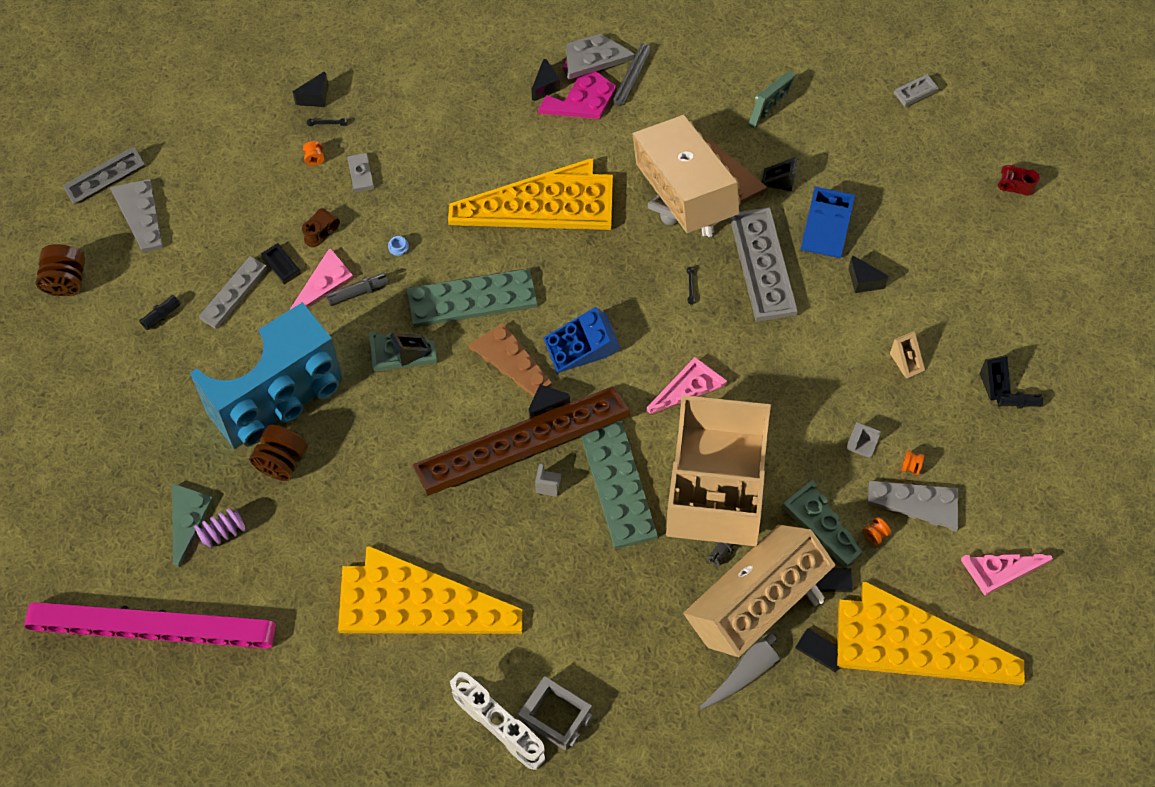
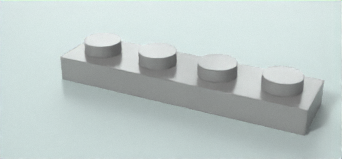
M131 147L62 185L72 203L75 204L145 164L135 147Z
M249 256L199 315L200 320L217 329L265 273L267 266Z

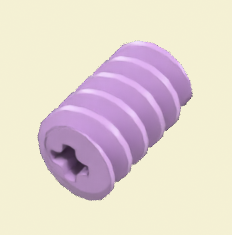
M236 507L235 512L229 508L226 509L227 516H224L221 512L218 513V521L213 516L210 517V525L202 521V529L194 525L203 545L206 544L211 549L213 548V540L221 544V536L229 540V532L236 536L237 528L243 532L246 531L244 522Z

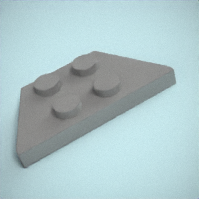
M602 34L567 43V78L572 79L629 62L634 59V53Z

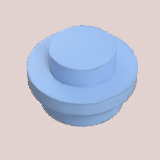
M395 236L388 243L389 252L395 256L404 255L409 249L407 240L402 236Z

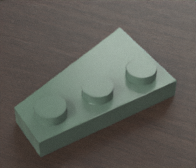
M369 331L374 372L437 363L435 343L432 340L425 339L432 351L430 354L402 367L393 352L391 334L385 336Z

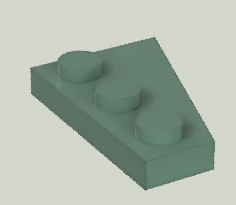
M789 71L785 75L779 76L776 82L770 83L763 92L760 91L757 94L749 126L755 129L759 125L760 117H766L773 104L777 105L788 93L793 84L795 74Z

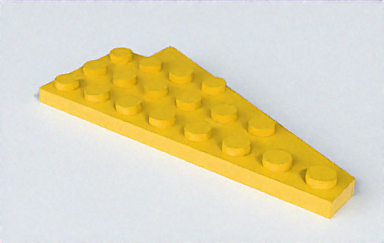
M590 158L450 203L448 225L611 230L613 175L593 174V159Z
M366 547L365 566H342L339 633L522 634V609L372 547Z
M867 582L862 583L861 601L840 599L838 602V668L1023 685L1025 683L1024 660Z

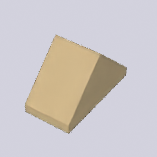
M912 331L894 339L890 355L905 378L925 371L915 332Z

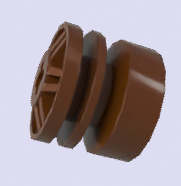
M52 244L42 248L36 278L37 288L53 296H74L78 294L82 285V273L85 265L84 254L72 246L63 244Z
M268 425L259 439L261 444L255 446L249 461L261 473L280 481H289L297 468L296 462L302 459L308 448L307 444L301 437L286 428Z

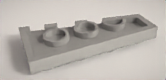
M150 179L110 187L142 253L163 249Z

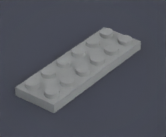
M770 207L742 211L738 215L730 217L755 321L797 316L798 311Z

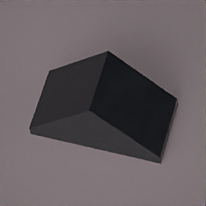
M543 59L531 88L532 100L534 101L560 91V79L547 59Z
M322 72L292 91L295 104L325 107L329 87L327 74Z
M794 157L764 168L762 183L767 187L792 191L798 159Z
M854 255L852 256L848 269L855 293L881 290L886 287L888 275Z
M392 333L390 335L393 352L402 367L432 352L423 335Z
M1004 355L985 359L979 374L990 401L997 400L998 393L1011 394L1008 357Z
M540 384L528 409L529 419L570 403L569 394Z

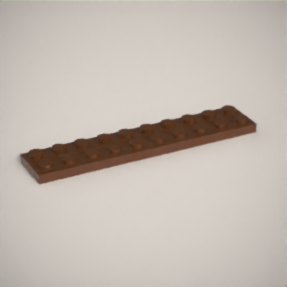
M612 386L414 463L413 467L427 496L614 422L621 421L631 416L630 410Z

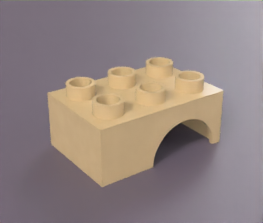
M682 395L675 462H673L668 501L666 537L757 546L771 404Z

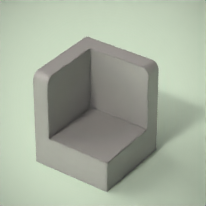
M856 422L846 449L871 458L881 432Z
M539 463L535 480L536 493L557 497L561 474L544 471V464Z

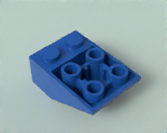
M820 187L814 188L800 250L841 258L854 203V194Z
M597 307L592 308L543 337L557 373L604 359L621 349L607 314Z

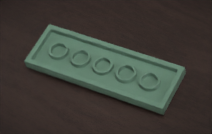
M530 268L407 288L413 328L537 307Z
M622 420L582 435V443L614 549L658 539Z

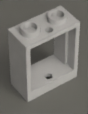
M544 676L519 712L518 718L523 724L566 751L569 746L573 747L580 737L578 732L582 726L586 728L589 725L593 715L591 714L592 706ZM550 691L581 710L565 736H562L533 717Z

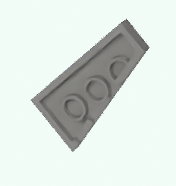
M869 481V505L891 512H899L907 515V517L918 518L928 521L929 524L940 525L957 532L958 488Z

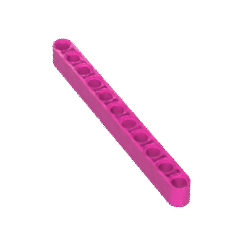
M30 603L24 627L28 630L268 649L273 644L276 624L272 621L261 619Z

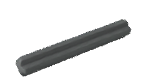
M645 43L640 45L613 98L614 104L619 106L624 104L650 53L649 45Z

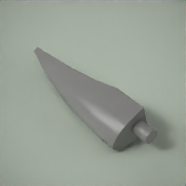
M769 633L765 638L761 637L742 656L724 683L700 708H706L733 695L771 668L780 659L770 646L776 640V637L772 633Z

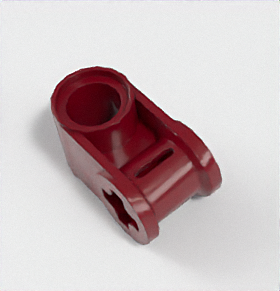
M1005 165L1001 169L1002 178L998 182V188L1007 192L1033 195L1036 192L1040 176L1034 170Z

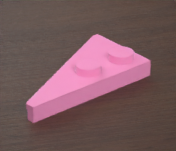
M331 249L327 251L290 309L301 302L309 308L325 298L326 293L336 291L354 279L351 272Z
M694 357L647 407V412L653 414L680 404L682 395L698 397L723 388L727 380Z
M1020 554L985 555L984 557L965 555L961 559L984 596L1041 568L1053 560L1051 555L1046 556L1044 554H1034L1033 556L1020 557Z

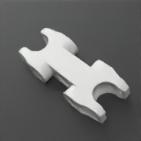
M459 672L450 681L455 702L474 720L483 724L506 746L507 750L527 768L537 770L545 761V749L542 741L525 724L514 719L493 700L488 691L467 673ZM460 679H466V680H468V682H469V683L461 682V683L456 687V683H457V681H459ZM495 717L504 719L503 723L495 725L491 721ZM531 750L536 751V753L530 754L528 752ZM539 758V760L535 763H530L526 760L528 759L531 761H536Z

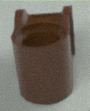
M320 208L302 225L305 244L309 247L319 246L330 234L338 229L340 219L326 209Z

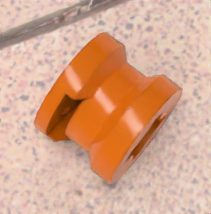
M310 141L303 145V152L306 154L304 161L307 165H320L324 162L323 146L320 142Z
M907 450L901 471H911L914 475L918 476L924 455H915L912 451Z
M878 517L873 519L870 526H865L862 530L864 536L875 546L881 544L885 536L891 535L889 526Z

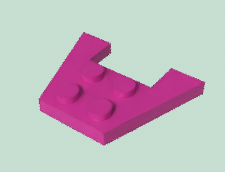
M567 61L563 66V71L568 72ZM596 71L579 76L565 101L546 95L538 109V114L600 119L616 91V86Z

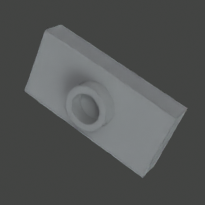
M926 74L895 89L894 94L903 106L907 107L936 93L938 87L929 75Z
M367 153L348 156L354 193L373 190L374 186Z

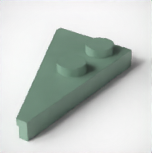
M177 484L172 486L173 564L180 568L197 534L194 525L200 528L213 502V498Z

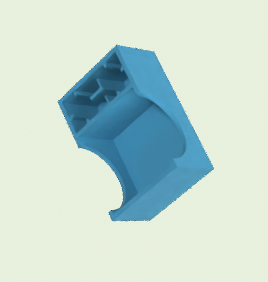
M303 302L258 330L263 339V354L255 368L246 375L233 380H216L204 375L198 368L190 372L206 413L234 450L242 444L249 447L259 443V439L268 425H273L279 420L287 423L296 419L302 413L304 404L316 396L319 399L328 398L336 392L340 385L339 381L342 380L332 338Z

